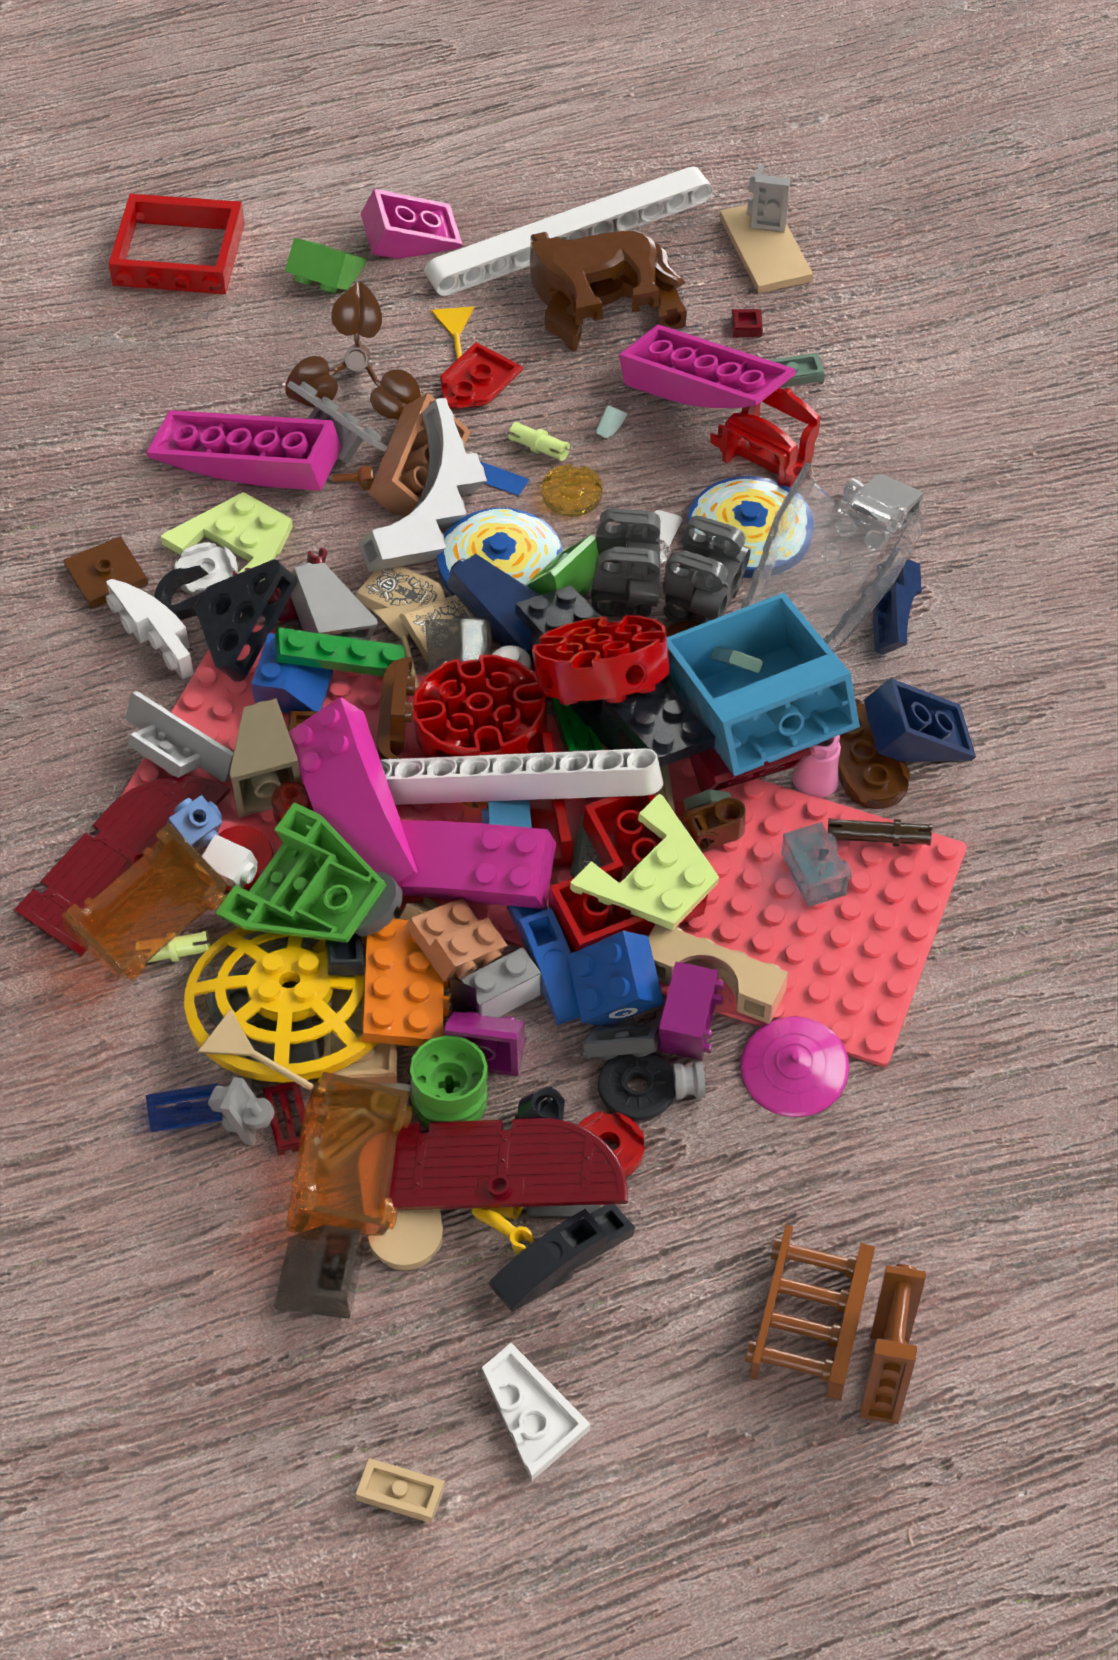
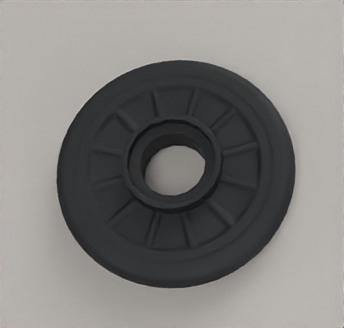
M654 1052L643 1057H636L632 1054L618 1055L613 1059H609L599 1073L598 1092L600 1098L610 1111L624 1114L631 1120H646L663 1113L675 1098L672 1067L663 1057ZM633 1078H641L647 1082V1087L642 1091H634L628 1087L627 1083Z

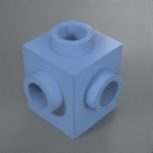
M201 795L194 801L188 798L176 806L173 810L175 814L169 817L165 826L167 832L182 851L188 854L199 845L202 848H206L215 834L219 836L217 832H219L223 821L217 806L211 801L207 802Z

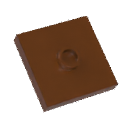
M121 536L63 560L66 570L90 609L107 602L106 596L109 595L106 581L110 579L127 583L138 589L149 585L147 576Z

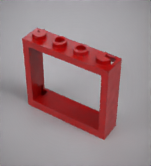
M130 193L108 263L112 286L226 294L245 224L242 202ZM137 223L225 230L216 266L129 260L126 258Z

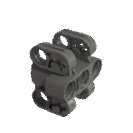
M610 508L601 513L600 524H598L595 534L599 557H597L595 564L594 580L590 594L592 607L600 616L624 617L627 615L648 617L652 612V606L657 607L660 580L661 520L658 514L651 511ZM609 522H618V523H621V524H620V525H608L607 523H609ZM601 600H609V601H613V602L601 603V602H599V601H601Z
M693 516L689 519L685 529L683 528L681 543L683 544V551L671 554L665 565L663 593L665 594L666 603L663 607V613L669 620L675 623L680 621L706 623L725 615L731 599L736 597L742 585V577L751 554V549L744 546L746 537L740 529L703 516ZM693 528L702 531L703 533H705V535L697 533L693 530ZM673 605H677L685 611H680L676 609Z

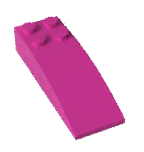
M659 324L619 354L625 385L667 400L708 408L757 406L796 374L794 368Z
M169 410L146 454L149 458L181 469L237 483L321 491L342 449V445L332 420Z
M339 697L289 731L298 758L302 780L314 812L320 814L375 872H384L391 875L398 885L401 886L417 876L418 871L365 714L362 710Z
M401 821L418 871L417 876L400 886L402 895L446 900L464 898L466 902L545 909L556 842L548 829L452 821Z

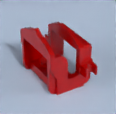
M778 388L762 402L808 424L802 432L799 450L798 445L784 431L771 422L760 418L761 402L757 406L742 407L741 413H733L725 421V426L718 424V435L710 433V443L720 448L723 462L729 463L736 455H739L779 475L778 484L791 488L792 486H798L799 478L801 476L805 478L806 471L811 466L821 417L806 402L794 395L790 388Z

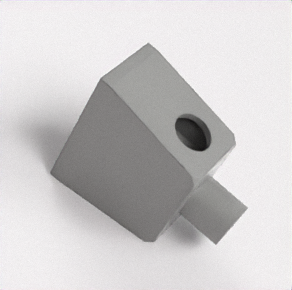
M877 474L866 485L852 478L844 489V494L852 499L851 520L883 547L908 526L921 511L923 492L883 474Z

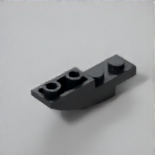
M615 1204L605 1205L592 1213L583 1209L551 1229L518 1254L490 1280L489 1286L508 1309L513 1312L572 1279L574 1269L633 1237L636 1227Z

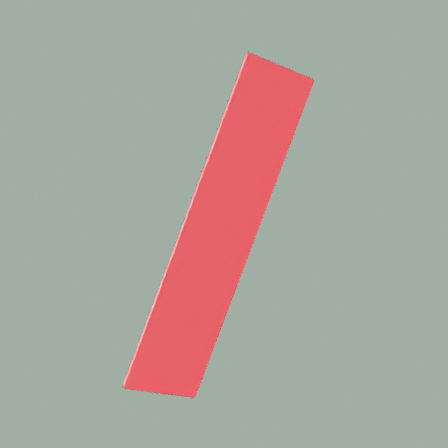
M255 625L252 632L261 630L263 626ZM272 630L270 633L276 634L277 631ZM244 645L237 660H243L248 656L250 652L249 645ZM263 647L247 677L240 682L233 681L214 665L208 649L171 713L234 752L243 708L255 704L251 683ZM334 670L323 708L341 697L362 710L378 753L377 733L383 677ZM416 674L418 684L420 685L425 676ZM408 696V702L414 703V696ZM414 706L412 723L406 722L404 751L397 755L402 757V759L425 758L416 741L413 718ZM282 713L288 730L290 714ZM547 714V732H552L555 752H565L554 716ZM378 754L379 759H380V760H383V758L381 757V755ZM688 757L668 764L675 807L674 813L678 818L686 812L683 800L701 793L690 758ZM143 758L122 795L146 782L174 775L169 774L150 759ZM200 767L183 775L206 778L230 788L229 794L217 806L223 821L219 832H217L218 834L224 829L237 825L250 826L263 833L272 845L273 854H276L283 842L274 829L292 804L238 818L231 778L226 782H222ZM301 776L304 801L296 803L314 811ZM760 779L719 790L729 792L732 798H737L745 805V833L737 841L714 847L703 853L719 876L718 884L708 893L704 915L683 922L677 927L685 933L698 938L710 939L716 945L732 951H741L750 958L763 963L775 964L782 970L787 971L786 992L772 1021L783 1017L813 1019L827 1026L838 1036L848 1056L881 1067L887 1066L967 848L966 844L932 833L931 846L900 843L899 847H893L892 843L827 840L828 818L876 822L894 821ZM604 797L564 798L573 855L580 817L584 813V806L604 799ZM488 801L402 804L395 806L401 821L434 820L482 823V809H488ZM572 864L552 867L546 900L547 907L550 886L573 878L570 874ZM402 895L400 909L404 910L407 903L423 902L424 897ZM430 898L438 904V907L455 901ZM466 902L479 921L485 918L490 919L507 944L525 949L509 914L507 905ZM659 981L662 995L667 996L670 985ZM724 982L723 990H718V995L724 997L723 1004H716L714 1012L759 1027L767 1024L737 1012L735 995L732 989Z

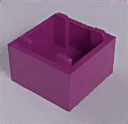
M675 961L659 1026L660 1052L701 1061L703 1060L704 1052L711 1053L712 1044L707 1043V1039H711L712 1030H710L716 1004L722 1005L724 1000L723 996L718 995V990H723L724 982L718 980V970Z

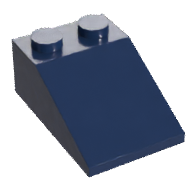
M892 678L863 700L878 754L901 762L972 761L976 758L960 704Z

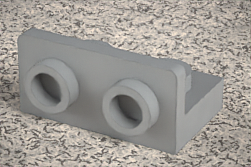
M758 165L756 175L751 174L749 182V192L753 193V198H749L747 215L752 216L751 228L785 232L791 179L764 175L765 165Z

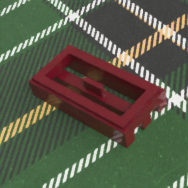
M284 1082L263 1087L264 1098L273 1107L272 1094H279L289 1140L282 1141L274 1107L275 1113L270 1123L278 1156L285 1155L286 1150L292 1149V1152L300 1151L299 1147L310 1145L313 1139L299 1084ZM293 1090L304 1135L302 1137L296 1136L286 1091Z

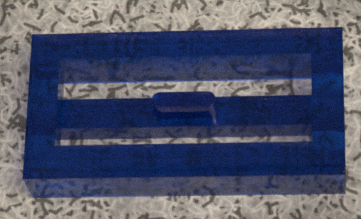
M218 1083L146 1095L151 1133L223 1121V1113L213 1111L208 1105L209 1100L193 1103L189 1101L211 1097L214 1088L219 1086ZM177 1103L175 1106L155 1109V1106Z

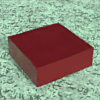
M732 309L733 338L762 337L761 309Z

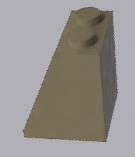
M277 698L269 701H260L243 708L230 769L238 818L304 801L298 758Z

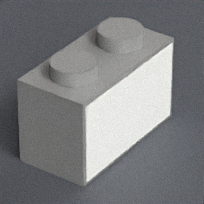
M523 947L461 979L462 983L476 988L477 1013L482 1016L499 1018L541 996V972Z

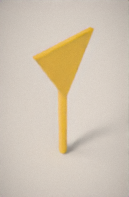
M474 306L431 310L432 314L454 337L456 359L462 355L459 336L475 308Z

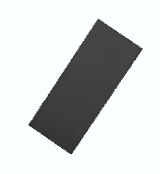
M450 978L452 1014L453 1012H477L476 988Z

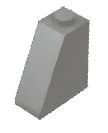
M302 563L293 568L292 574L296 576L297 584L290 596L303 631L370 640L378 625L377 619L325 563Z

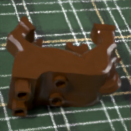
M634 230L616 231L574 240H564L560 237L549 238L547 232L530 236L531 283L541 300L548 306L545 311V328L563 340L571 351H577L582 336V324L584 323L582 319L593 317L594 321L602 320L603 306L615 302L623 296L632 299V313L640 311L639 306L649 304L651 309L659 308V325L671 329L686 327L687 310L677 292V288L685 285V281L671 269L666 250L645 233Z

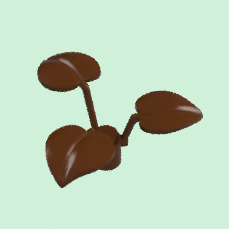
M358 281L337 299L331 312L332 323L336 330L345 336L354 335L355 344L347 350L345 360L329 371L328 362L322 356L304 358L291 371L286 382L285 393L288 398L304 405L315 407V405L287 386L289 381L299 386L303 381L318 391L315 396L322 400L323 396L333 400L338 391V383L332 375H335L345 367L353 371L366 369L374 384L378 386L370 395V402L373 408L386 418L399 420L404 406L421 397L420 388L416 379L409 372L402 369L389 370L380 381L374 373L372 365L368 363L370 351L365 345L361 344L359 337L372 338L376 336L382 325V312L372 291L364 283Z

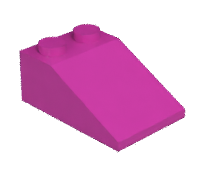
M373 189L360 213L370 249L374 255L401 259L459 249L462 246L451 206L447 203Z

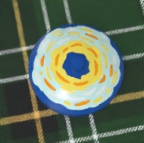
M739 476L718 481L704 489L695 498L688 513L687 523L693 516H703L734 526L744 533L746 537L744 546L751 549V554L742 578L767 577L789 569L804 556L811 541L812 517L804 500L789 487L781 486L777 481L768 478ZM693 528V530L697 533L705 535V533H703L702 531Z
M512 508L484 509L466 515L460 521L450 526L445 532L446 549L437 555L438 573L445 588L454 596L455 594L447 587L451 567L462 558L466 560L476 553L525 585L563 551L558 535L551 526L531 513Z

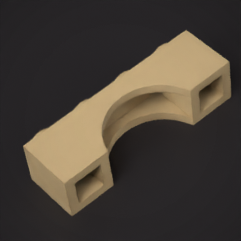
M655 924L649 935V941L660 982L670 985L675 961L718 970V978L723 980L735 995L737 1012L768 1024L771 1023L786 992L787 971L782 970L775 964L763 963L750 958L741 951H732L716 945L710 939L698 938L685 933L678 927L671 930Z

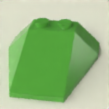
M293 803L274 829L283 842L279 850L250 891L235 885L216 911V914L244 930L348 943L387 885L320 814L297 803Z

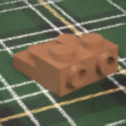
M464 898L411 917L405 925L444 982L457 976L459 979H463L477 968L485 967L502 958L503 955L501 953L508 946L490 919L485 918L479 921Z

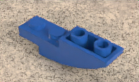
M547 905L545 909L507 906L529 957L541 972V991L556 1024L560 1025L581 1018L567 957L571 952L552 908L548 909Z

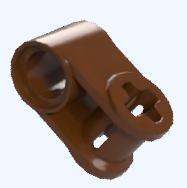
M728 797L700 808L690 809L683 813L679 820L701 852L704 853L714 847L737 841L744 835L746 809L740 800Z

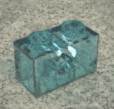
M822 822L783 834L781 854L808 907L845 896L847 894L848 881L852 878L847 861H842L837 853L838 847L833 834L827 833Z

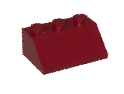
M808 747L770 763L765 761L763 766L735 777L714 748L692 755L689 758L700 791L703 792L708 789L719 791L794 768L809 757L811 751Z

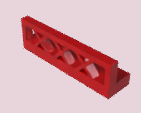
M552 732L541 733L543 749L539 753L555 752ZM564 799L529 800L532 828L548 829L556 842L552 867L571 865L573 862L572 840Z

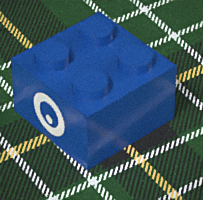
M621 931L567 955L582 1023L598 1026L613 1025L664 1004L648 936Z

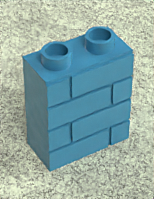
M784 592L667 637L671 664L670 677L676 696L716 737L714 749L720 754L721 759L734 777L763 766L765 761L773 762L860 727L850 671ZM713 648L732 649L761 659L763 664L760 672L755 673L741 670L710 659Z

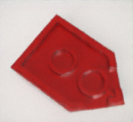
M475 342L440 375L443 398H446L450 409L488 405L523 371V366Z

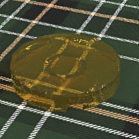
M565 464L552 469L543 479L542 500L546 507L555 514L566 517L582 516L598 507L602 499V481L598 474L588 467L581 465V468L573 467V464Z

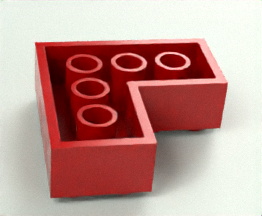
M654 794L606 797L584 806L582 826L603 865L600 868L618 883H621L663 840L642 822L638 821L639 813L655 798ZM574 878L550 886L548 907L549 909L552 908L572 953L621 931L649 936L655 926L653 922L632 915L631 910L615 904L606 905L598 902L597 897L584 892L582 895L573 892L570 889V883ZM708 894L679 924L704 915Z

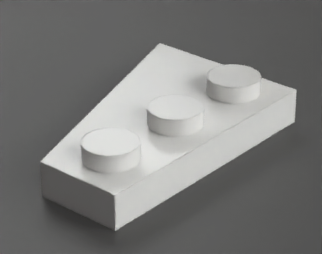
M512 1343L482 1367V1374L531 1481L590 1431V1423Z

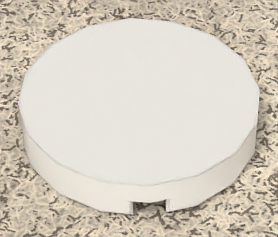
M209 542L196 544L185 549L181 553V558L178 562L176 560L174 565L175 569H186L200 565L209 573L190 584L180 586L183 591L192 596L201 593L212 584L232 577L233 571H236L238 574L236 557L231 550L226 547L224 549L217 547V544Z

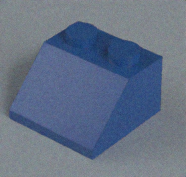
M268 633L251 683L254 703L277 698L282 713L290 714V711H320L323 708L334 670L276 662L275 634Z

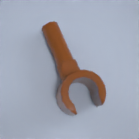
M369 466L360 467L357 473L333 474V482H359V486L363 490H370L375 478L373 470Z

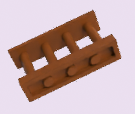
M786 1225L783 1238L775 1236L770 1259L777 1260L758 1339H750L745 1362L752 1363L750 1378L754 1379L758 1378L761 1362L822 1377L821 1381L828 1383L826 1397L841 1401L875 1246L860 1243L858 1256L850 1255L849 1258L790 1244L793 1226ZM789 1259L846 1273L845 1277L852 1279L850 1290L842 1289L841 1292L782 1278L786 1260ZM778 1293L838 1307L837 1311L844 1313L842 1325L834 1323V1326H829L774 1312ZM772 1327L830 1342L829 1346L836 1347L834 1360L826 1358V1361H821L765 1347L769 1329Z
M886 1265L871 1329L870 1339H876L861 1402L860 1418L899 1424L917 1354V1346L909 1344L926 1279V1271L917 1270L911 1265Z

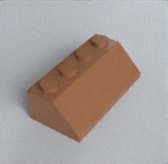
M429 393L404 406L389 442L388 449L384 454L368 493L390 513L408 516L420 499L427 480L429 445L422 412L435 400ZM454 417L457 430L465 446L471 431Z

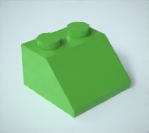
M294 237L285 272L294 274V281L310 285L312 280L320 283L319 289L336 293L337 288L349 289L366 265L367 259L316 242Z
M590 534L564 549L525 585L540 595L572 585L581 596L592 588L597 557H599L596 538L593 534Z

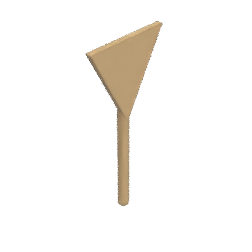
M420 602L373 610V613L402 641L405 657H412L408 643L410 633L399 615L402 612L418 608ZM412 659V672H410L409 675L415 676L416 691L419 687V684Z
M231 1009L198 1050V1053L250 1056L307 1090L313 1089L312 1083L255 1051Z

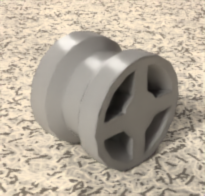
M694 1062L692 1066L673 1063L675 1100L684 1099L686 1095L705 1098L703 1062Z

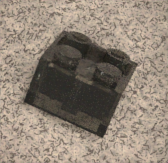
M321 1225L290 1236L274 1308L276 1310L350 1319L364 1251L361 1229Z

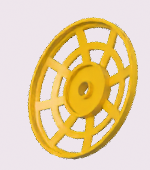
M237 927L212 944L209 950L205 951L198 959L189 975L185 988L184 1009L189 1031L200 1048L210 1035L204 1030L197 1017L194 997L215 992L217 1006L223 1018L231 1009L246 1037L268 1044H275L274 1062L305 1080L324 1077L344 1069L361 1059L378 1044L361 1041L362 1035L358 1038L345 1023L358 1009L363 999L364 975H354V977L328 975L326 950L317 954L311 950L303 949V937L265 933L247 940L243 936L255 931ZM361 936L362 947L365 946V936ZM289 937L287 948L267 953L258 947V945L270 940ZM228 945L236 949L223 963L217 978L197 982L203 969L215 955ZM244 954L256 962L247 975L229 976L233 966ZM289 981L298 982L293 988L282 987L284 983ZM247 988L249 1002L235 1013L227 1000L226 990ZM334 988L352 990L348 1001L339 1012L335 1013L327 1005L333 995ZM258 1012L267 1019L277 1021L276 1032L257 1028L248 1024L247 1021ZM314 1015H317L323 1021V1023L312 1028L291 1032L292 1022L305 1020ZM334 1032L346 1046L320 1059L289 1064L290 1044L313 1041ZM205 1053L221 1067L243 1077L268 1082H294L261 1062L238 1055Z

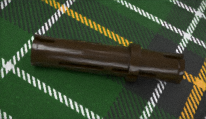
M828 818L827 840L892 843L893 847H899L900 843L931 846L932 824L901 823V819H894V822H876Z

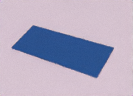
M480 461L484 467L487 479L485 484L519 496L530 480Z

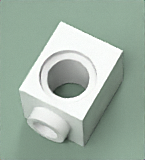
M215 834L198 864L206 876L232 888L235 885L244 888L246 883L249 884L254 879L258 862L250 850Z

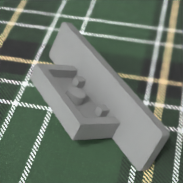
M289 381L287 386L315 405L307 419L333 421L342 445L338 455L339 459L349 463L363 440L386 452L388 446L380 441L382 438L381 434L366 426L365 430L359 427L360 420L347 411L343 415L337 411L338 404L323 396L322 400L315 395L318 391L302 381L299 386Z
M138 691L131 693L126 720L141 730L130 734L129 747L177 778L200 767L222 782L230 780V769L234 752Z

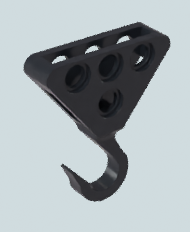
M272 559L212 584L201 593L178 604L171 605L172 596L180 586L190 584L209 573L200 565L170 571L158 583L154 598L172 611L180 621L198 616L214 665L233 681L240 682L244 680L259 655L268 633L272 631L297 584L296 576L278 560ZM280 589L279 599L272 604H268L274 590ZM265 617L263 628L257 632H252L258 619ZM244 645H249L250 652L248 656L243 660H237Z

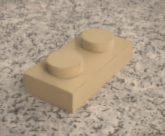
M369 1458L355 1495L357 1501L432 1523L445 1488V1481Z

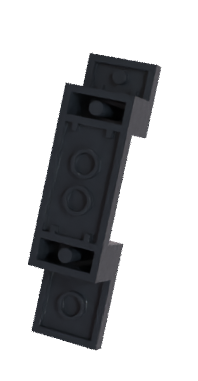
M572 585L518 602L515 607V614L532 631L530 658L534 668L532 649L533 645L540 644L539 637L550 630L568 623L601 617ZM662 680L655 684L656 689L654 691L626 695V700L622 702L609 703L606 699L579 701L569 705L598 736L599 740L608 750L651 749L657 754L660 767L714 748L716 737Z

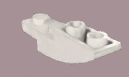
M114 579L106 581L109 595L106 596L107 604L113 613L118 612L120 614V619L128 634L133 633L140 643L149 640L155 650L160 648L170 671L175 669L182 680L192 676L194 672L190 653L187 651L190 648L187 630L178 617L164 604L146 592Z

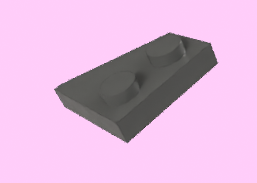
M663 1010L654 1012V1021L636 1025L635 1019L631 1018L613 1025L590 1030L583 1044L586 1058L598 1057L600 1060H609L618 1055L632 1054L636 1057H643L656 1052L660 1043L659 1026Z

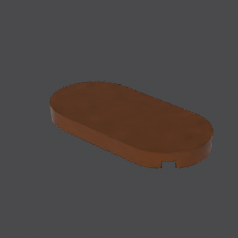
M855 699L860 727L839 735L841 746L838 762L839 781L845 793L855 803L871 809L889 808L899 803L907 794L910 772L905 762L878 754L871 725L867 719L865 704Z

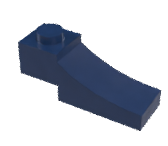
M905 557L879 567L880 589L872 592L874 651L882 655L907 645V629L911 605L914 597L922 593L920 564Z

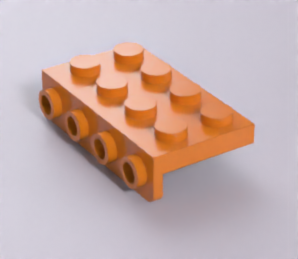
M392 919L380 931L365 936L361 1041L420 1047L432 1038L445 1036L443 1017L448 1016L449 996H444V988H448L449 980L444 982L410 934L405 926L409 920Z

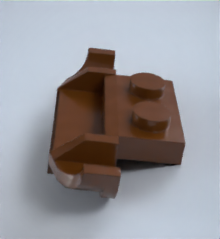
M412 657L400 658L392 662L384 673L377 733L378 754L381 755L383 760L402 759V757L397 755L404 751L406 722L412 723L413 702H408V696H414L415 676H409V673L412 672Z

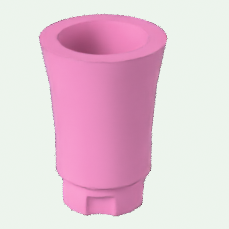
M839 735L809 747L811 755L796 766L792 776L793 784L799 792L824 798L836 791L839 785L838 762L841 750Z

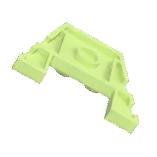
M243 492L165 532L161 536L162 545L181 555L185 549L198 544L206 537L249 561L239 572L241 573L244 572L245 568L251 569L279 556L293 525L291 518Z
M658 794L639 813L638 821L642 822L663 840L621 883H618L591 861L571 881L570 889L580 895L584 892L597 897L598 902L606 905L615 904L631 910V914L634 916L642 917L647 921L674 930L718 884L719 876L665 798Z

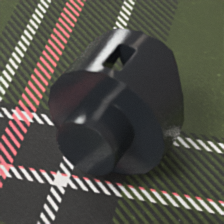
M552 1087L539 1089L519 1101L518 1114L515 1115L514 1119L550 1118L563 1120L565 1100Z

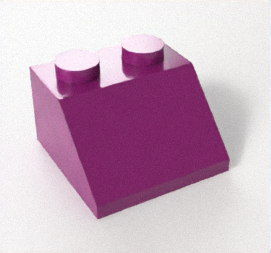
M472 1011L465 1013L453 1012L445 1025V1035L463 1037L475 1043L484 1053L489 1073L511 1076L519 1075L525 1044V1021H519L509 1016L500 1018L482 1016Z

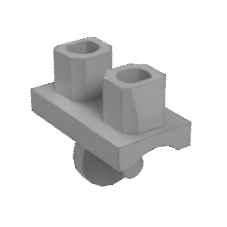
M234 1077L229 1087L216 1086L208 1101V1105L213 1111L224 1114L223 1126L230 1132H236L244 1144L255 1145L257 1129L268 1127L275 1113L274 1107L267 1099L255 1097L243 1078Z

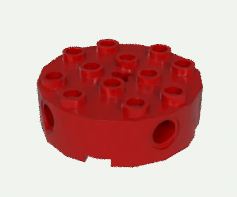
M625 615L620 622L607 623L605 616L568 623L539 637L540 644L533 645L532 649L538 688L544 693V696L560 699V703L563 705L575 704L579 701L606 699L609 703L622 702L626 700V695L654 691L656 689L655 684H658L670 674L671 664L666 628L656 619L642 616Z
M479 655V660H467L461 663L458 658L443 663L426 675L414 693L413 718L416 741L425 758L539 753L542 747L541 733L547 732L548 726L546 696L538 688L536 673L519 661L498 655Z

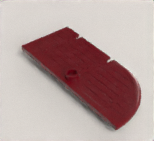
M176 776L155 779L131 789L113 802L93 823L92 827L99 831V833L92 837L85 832L43 877L40 883L47 889L42 894L32 889L13 911L81 957L180 848L165 829L169 817L175 814L173 811L175 807L188 798L194 801L201 795L207 802L211 801L218 806L229 794L230 788L206 778L195 776H181L177 778Z
M550 1118L513 1119L511 1130H503V1120L430 1122L429 1133H420V1123H392L388 1127L378 1206L380 1211L628 1203L626 1177L615 1153L599 1136L572 1122Z

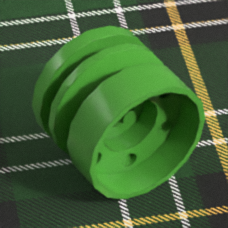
M445 1035L430 1039L421 1045L412 1057L410 1067L411 1103L415 1116L425 1127L429 1128L430 1122L480 1120L486 1112L488 1065L484 1053L475 1043L463 1037Z

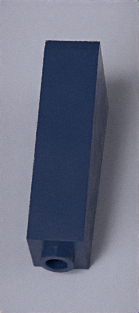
M476 553L466 560L462 558L454 563L450 569L447 587L502 647L518 646L526 650L530 655L532 631L515 614L516 603L540 596V594Z

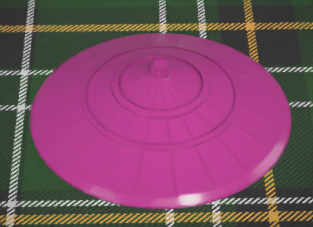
M783 1017L771 1021L770 1024L763 1025L750 1037L741 1057V1075L747 1091L763 1108L781 1116L806 1117L825 1110L840 1097L849 1076V1060L841 1040L827 1026L805 1017Z

